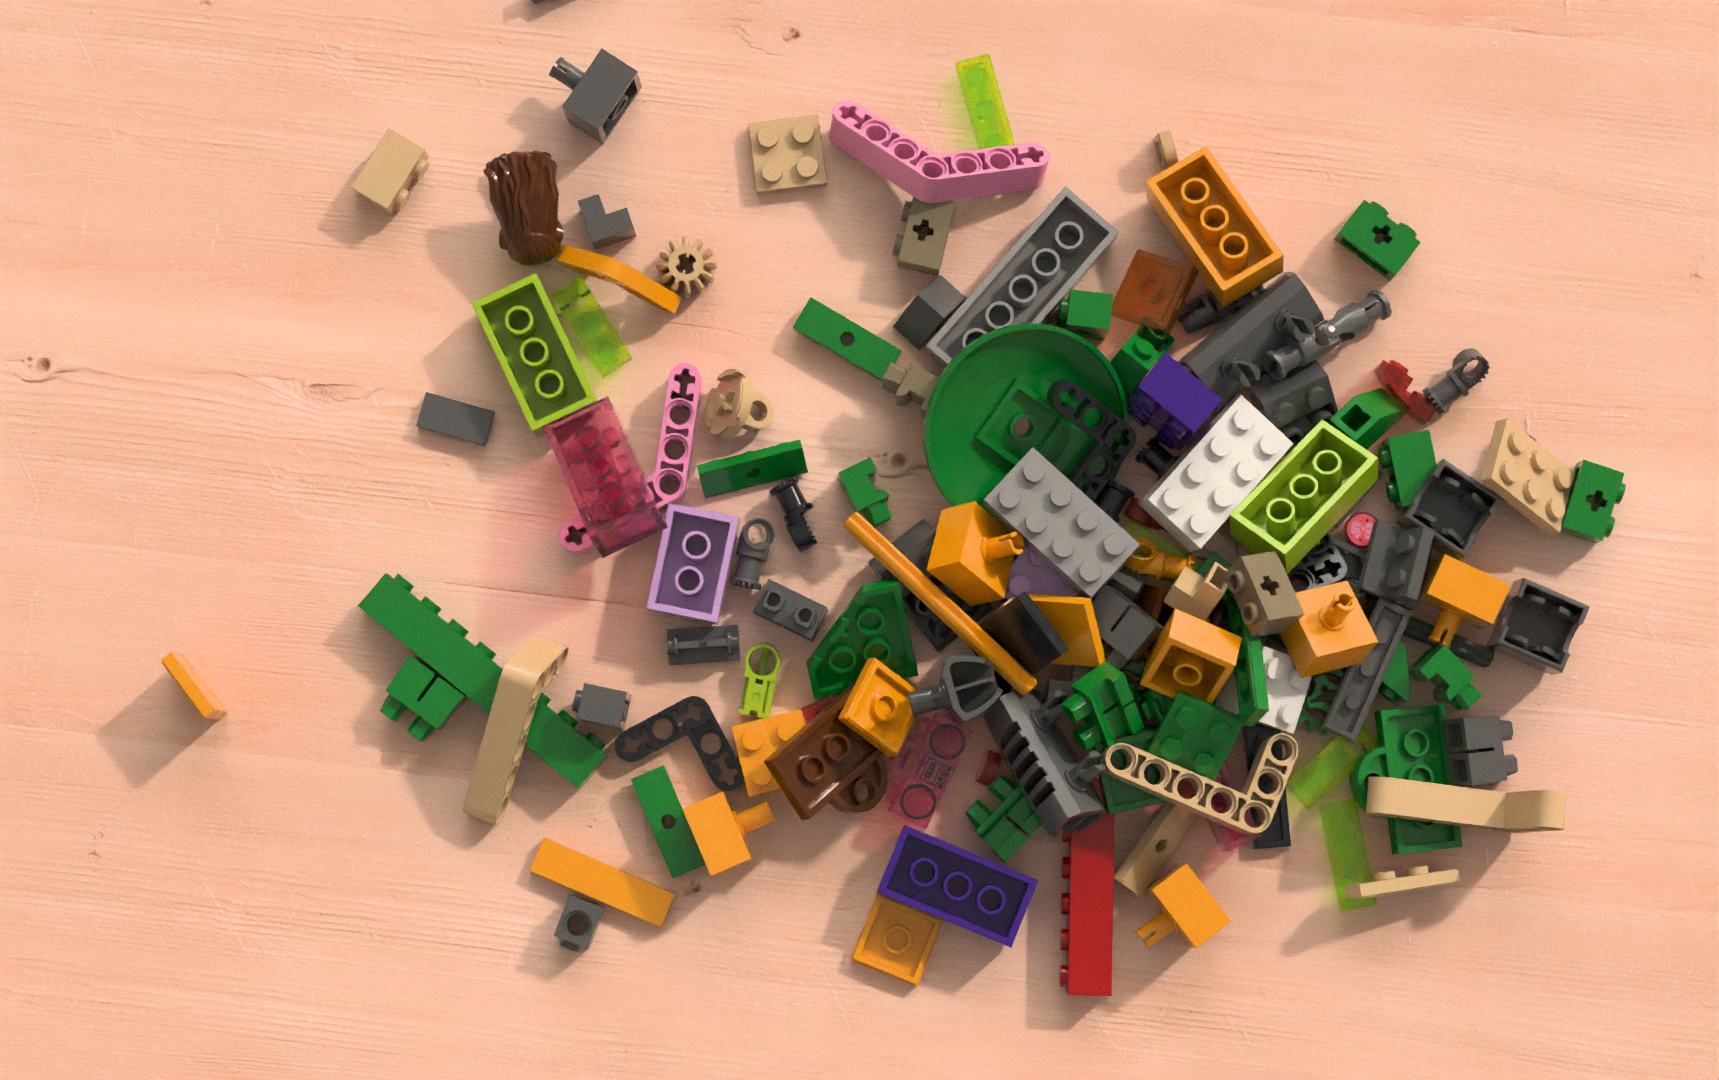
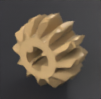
M688 236L682 237L683 246L679 248L674 240L669 241L668 244L672 253L661 250L659 256L666 263L656 265L658 272L667 273L660 279L662 285H668L673 282L671 291L675 294L683 286L686 297H691L692 286H696L700 293L705 292L701 280L713 283L714 276L706 271L717 269L715 261L707 260L713 255L712 249L707 248L700 252L703 245L701 239H697L693 246L690 247ZM687 260L690 264L691 260L694 261L692 264L693 272L686 274V271L683 270V273H680L679 271L682 269L680 262Z

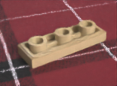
M1178 792L1181 797L1188 799L1182 793ZM1170 802L1163 803L1160 811L1149 827L1143 831L1140 840L1129 856L1122 861L1114 879L1141 898L1198 814Z

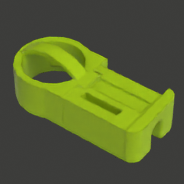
M757 644L746 655L744 677H749V679L745 680L741 702L744 708H738L740 714L767 718L771 713L777 674L781 666V656L779 651L770 644ZM762 648L759 670L756 673L750 665V658L756 649ZM769 650L774 653L776 664L774 669L765 675Z

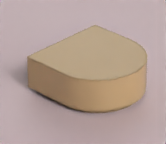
M1171 130L1159 132L1153 140L1160 163L1163 168L1167 169L1178 163L1177 152Z

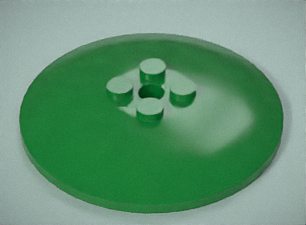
M1020 323L997 328L980 336L964 347L949 362L936 381L926 407L923 443L931 477L938 490L952 507L975 501L986 510L983 507V501L986 496L1032 447L1067 477L1091 444L1093 438L1049 405L1047 392L1050 386L1058 380H1068L1078 385L1129 424V409L1122 383L1109 360L1099 349L1083 337L1061 327L1042 323ZM1062 390L1059 393L1062 399L1061 402H1066L1076 409L1080 403L1068 395L1069 391L1065 392ZM1092 407L1085 412L1083 420L1086 426H1093L1098 422L1100 413L1097 408ZM1026 417L1029 421L1028 431L1024 435L1016 436L1014 433L1015 422L1020 418ZM1116 430L1113 432L1112 437H1114L1116 442L1121 443L1124 439L1121 432ZM1101 447L1100 450L1108 453L1111 457L1114 455V452L1110 451L1107 447ZM1102 456L1093 458L1089 464V471L1092 475L1100 474L1105 468V461ZM1120 466L1118 467V469L1115 471V473L1112 475V477H1111L1110 479H1112V480L1115 479V477H1116V475H1117V473H1118V471H1119V469H1120ZM1083 475L1080 476L1079 479L1085 481L1086 484L1090 486L1093 484V481L1085 478ZM1107 484L1104 486L1102 491L1094 500L1095 504L1099 501L1100 497L1102 496L1104 490L1107 487Z

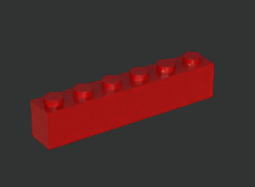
M1095 778L1091 783L1106 807L1100 778ZM1115 814L1104 815L1077 834L1073 830L1069 833H1065L1062 830V842H1069L1068 857H1062L1061 876L1062 878H1068V893H1061V914L1067 915V929H1061L1060 951H1067L1066 965H1060L1059 985L1060 987H1066L1067 995L1112 996Z

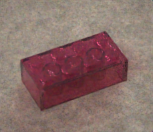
M608 396L544 426L588 535L602 558L668 527L621 417Z

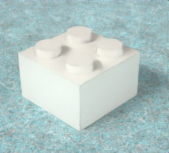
M1262 645L1269 711L1257 723L1294 734L1312 676L1301 678L1290 655ZM1233 669L1220 690L1215 705L1239 715L1235 672Z

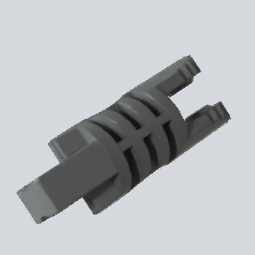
M1261 285L1224 308L1211 290L1206 292L1207 295L1201 294L1178 306L1174 311V316L1184 325L1183 328L1186 332L1191 334L1217 322V318L1223 319L1227 314L1235 313V309L1240 310L1264 288Z

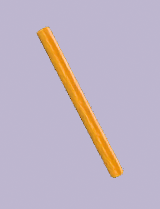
M854 512L844 522L843 528L980 657L994 663L997 667L995 671L1021 695L1028 694L1035 687L1036 679L861 514Z

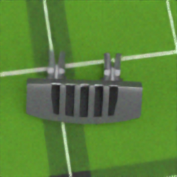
M1287 271L1282 273L1183 356L1178 363L1181 366L1188 367L1192 371V375L1223 399L1215 408L1219 410L1240 393V389L1243 386L1252 387L1251 382L1254 380L1259 381L1260 372L1266 371L1262 361L1264 353L1269 350L1275 352L1285 346L1286 341L1292 337L1301 342L1306 341L1301 333L1313 335L1314 324L1323 321L1324 318L1303 282L1295 273Z
M958 655L946 657L941 667L940 683L915 692H909L907 697L913 717L944 708L959 726L975 720L994 704L1003 692V689L998 688L994 672L997 669L996 665L988 659L977 656Z
M1036 689L1031 690L1026 695L1013 691L1000 696L988 708L984 715L988 728L1022 793L1051 837L1056 836L1060 829L1065 833L1073 830L1077 834L1108 813L1091 783L1093 779L1107 769L1106 764L1096 765L1100 758H1102V755L1097 751L1089 752L1079 762L1059 727L1057 720L1064 715L1061 704L1068 697L1065 692L1057 690L1045 702L1041 693Z

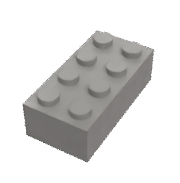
M1033 447L983 501V507L1010 532L1017 531L1020 533L1024 544L1083 598H1091L1092 600L1104 585L1137 552L1140 546L1132 536Z

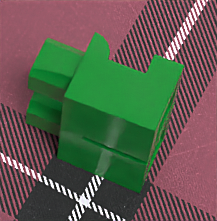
M871 457L839 472L837 478L854 512L859 514L863 512L866 520L875 528L891 520L892 516L884 502L888 500L890 495L884 490L875 491L869 479L877 471Z
M1446 645L1430 647L1408 669L1409 675L1416 682L1430 680L1436 686L1433 691V697L1436 702L1447 701L1456 711L1461 709L1468 710L1482 696L1469 682L1475 675Z
M410 655L385 690L389 695L385 699L380 711L394 722H397L407 708L412 710L418 716L406 731L419 741L424 742L436 729L442 730L449 718L462 706L468 697L417 658Z
M1105 661L1071 685L1074 695L1061 704L1064 714L1074 724L1084 719L1085 723L1075 729L1072 734L1076 744L1086 751L1100 743L1109 748L1114 745L1113 739L1128 731L1131 734H1135L1145 728L1136 703L1133 701L1134 698L1125 674Z
M1000 775L988 790L1001 801V804L991 812L977 799L965 814L977 828L975 830L977 835L1003 862H1006L1028 838L1005 818V815L1028 836H1031L1042 824L1019 785L1016 786L1013 782Z

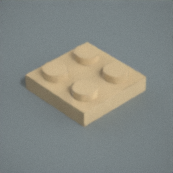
M818 114L748 123L757 194L827 186Z

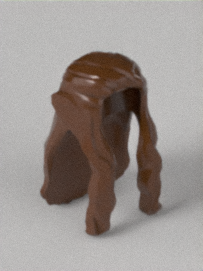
M538 150L503 153L499 157H495L487 162L486 168L483 170L489 181L490 202L501 225L499 233L500 248L507 250L512 260L527 266L551 261L558 254L561 247L560 242L563 240V227L558 220L559 191L556 183L557 165L551 159L549 153Z

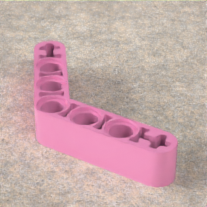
M842 101L833 108L829 132L831 142L922 202L937 203L1038 189L1044 182L1050 157L1047 149L1040 144L1024 143L936 155L855 102Z
M681 363L676 365L670 372L655 474L567 521L559 532L560 542L567 551L573 554L586 553L668 508V503L675 504L684 498L687 492L702 390V379L696 367L688 363ZM685 373H689L691 380L695 381L694 384H688L686 391L687 398H693V402L681 398L682 388L677 379H683ZM677 408H686L690 411L689 420L682 425L673 423L671 421L672 412ZM673 442H679L685 446L684 455L677 460L669 459L666 456V449ZM668 477H674L680 481L679 490L672 495H666L660 489L662 481ZM637 494H643L649 499L647 508L641 512H635L629 506L631 498ZM606 511H612L617 515V523L610 529H603L598 523L600 515ZM588 520H591L592 526L599 533V536L595 538L591 531L581 537L583 543L578 546L574 542L568 543V540L572 537L570 531L577 529L581 533L589 529L585 523Z

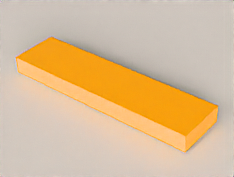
M543 838L530 868L531 872L659 927L663 926L676 895L547 838Z

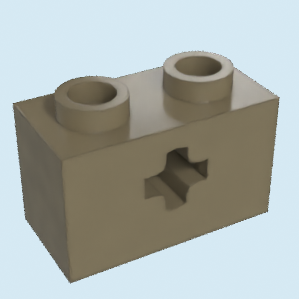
M913 197L912 202L905 201L901 221L906 222L907 225L904 236L897 234L892 254L899 256L898 267L936 276L939 275L956 202L925 203ZM921 226L928 227L929 235L925 237L924 241L918 240V233H916L921 230Z
M1277 551L1241 556L1225 573L1228 587L1235 597L1242 619L1246 623L1252 637L1287 632L1304 615Z

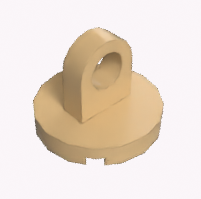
M727 369L717 377L716 380L720 381L717 388H711L704 407V422L706 427L711 429L709 433L712 436L720 439H731L742 428L755 431L771 423L773 418L772 404L764 395L753 392L751 377L746 372L738 369ZM752 403L760 411L758 421L753 419L750 414Z

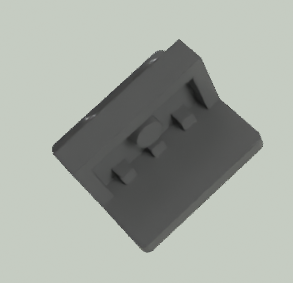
M1375 521L1358 588L1410 611L1417 610L1433 548L1434 532L1426 528L1399 529L1383 521Z

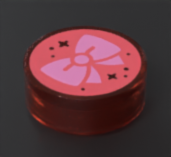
M1360 512L1348 518L1343 529L1346 541L1355 548H1367L1373 524L1375 521H1378L1376 517L1370 513Z
M987 749L977 770L975 782L987 787L993 783L1002 759L1000 753Z

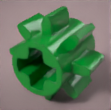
M1145 687L1142 690L1145 698L1139 700L1138 703L1146 719L1154 717L1156 724H1160L1173 698Z

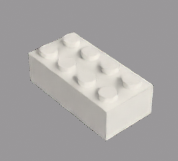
M1240 395L1230 400L1138 504L1189 552L1201 549L1227 520L1229 514L1250 494L1293 443L1249 401Z

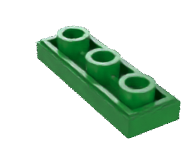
M810 297L793 325V329L880 381L890 363L895 364L902 353V350ZM850 335L853 337L854 342L849 346H845L840 340L843 336Z
M800 439L697 465L705 498L808 473Z
M665 765L632 778L631 781L672 878L706 865ZM666 815H672L675 818V825L671 829L665 828L662 824V820Z

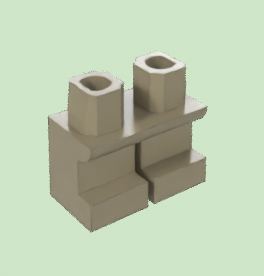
M891 362L881 382L883 383V389L895 395L896 405L904 406L910 401L921 405V418L924 419L931 392L939 377L914 364H911L909 370H906Z

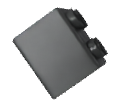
M1442 459L1436 463V466L1410 505L1403 510L1395 523L1404 529L1426 528L1434 532L1433 548L1443 555L1446 554L1460 560L1465 557L1475 542L1474 538L1486 520L1493 515L1503 498L1445 459Z
M1521 578L1513 582L1486 647L1550 675L1563 673L1570 656L1568 649L1571 640L1579 626L1583 625L1590 606L1526 578Z

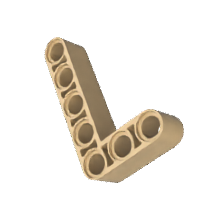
M534 634L505 664L464 801V813L494 825H498L508 805L539 696L561 672L568 655V646Z
M1276 734L1264 739L1259 746L1241 793L1125 743H1117L1104 749L1101 754L1100 764H1106L1107 769L1104 773L1114 779L1237 832L1249 835L1263 832L1270 825L1298 756L1299 749L1295 739L1288 734ZM1275 741L1281 742L1286 749V755L1281 761L1274 758L1271 753V747ZM1115 750L1121 751L1126 756L1127 764L1123 770H1117L1111 764V754ZM1148 765H1154L1159 770L1160 779L1155 785L1148 783L1144 778V769ZM1262 774L1267 775L1272 780L1273 787L1268 794H1264L1258 788V779ZM1182 779L1188 780L1193 786V794L1189 799L1181 797L1178 793L1177 786ZM1216 793L1222 795L1226 800V808L1222 813H1217L1211 807V798ZM1248 808L1255 809L1259 814V823L1254 828L1248 826L1244 820V814Z
M1368 777L1366 814L1512 833L1564 830L1566 793L1550 790L1505 793L1390 777Z

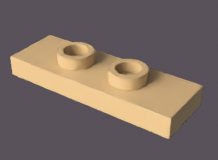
M1427 865L1406 868L1407 875L1396 877L1395 871L1373 874L1374 881L1345 885L1346 895L1350 899H1363L1456 884L1460 881L1459 870L1457 868L1429 872Z

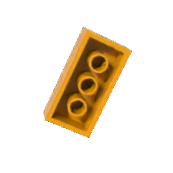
M1207 146L1146 181L1148 202L1223 308L1283 272L1284 254Z

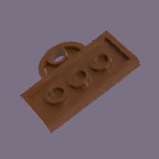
M856 681L763 761L801 820H809L828 802L835 809L844 813L869 811L881 801L886 791L888 776L885 762L881 756L883 752L838 719ZM861 782L868 789V796L865 801L861 800L858 795V786Z

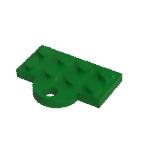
M1444 704L1374 712L1378 747L1363 753L1356 761L1351 773L1352 794L1364 812H1366L1367 802L1364 780L1369 774L1373 777H1390L1451 785L1447 756H1451V753L1446 751L1443 720H1446ZM1370 815L1379 819H1388L1392 855L1462 847L1460 826Z

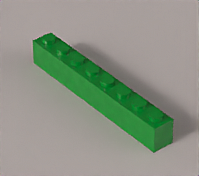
M385 573L358 606L485 712L490 714L499 679L503 668L492 660L497 654L481 641L476 646L465 638L469 633L467 629L453 618L449 623L438 615L442 609L427 596L420 600L413 595L411 591L414 586L399 573L394 578ZM542 692L537 702L525 745L577 788L581 789L608 757L602 751L606 744L591 732L586 737L575 729L579 722L563 709L558 714L547 705L551 699Z

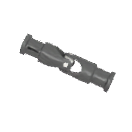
M1373 290L1369 292L1367 298L1357 304L1350 303L1338 310L1333 319L1329 321L1323 320L1314 324L1315 341L1310 334L1301 333L1306 341L1301 342L1292 337L1286 341L1285 346L1275 352L1269 350L1264 353L1262 361L1266 372L1272 379L1281 381L1294 368L1305 367L1337 348L1341 342L1353 339L1365 332L1371 323L1378 319L1385 320L1390 317L1392 313L1390 302L1380 291Z

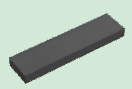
M1377 598L1368 622L1378 643L1363 663L1347 667L1320 727L1321 729L1351 743H1355L1412 611L1386 599Z

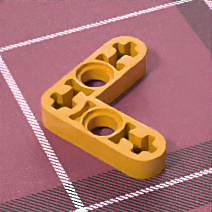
M563 245L556 259V262L565 268L586 276L614 283L651 306L675 315L682 300L679 295L630 266L605 255Z

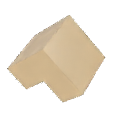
M1214 562L1205 577H1202L1192 569L1184 566L1163 602L1174 609L1205 621L1228 587L1225 577L1228 569Z

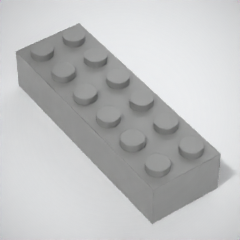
M1065 186L926 345L925 352L945 369L949 362L964 347L990 331L1012 324H1043L1061 304V298L1065 299L1070 289H1074L1114 243L1119 231Z

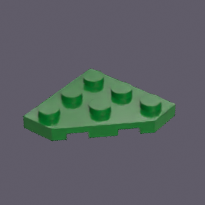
M897 578L862 585L806 661L814 699L845 691L858 679L868 658L875 657L903 679L918 676L900 584Z

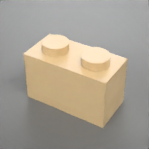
M388 128L351 188L360 197L388 214L393 215L396 209L401 210L406 205L411 195V192L408 190L414 180L417 179L419 181L429 167V162L427 161L429 155L422 147Z

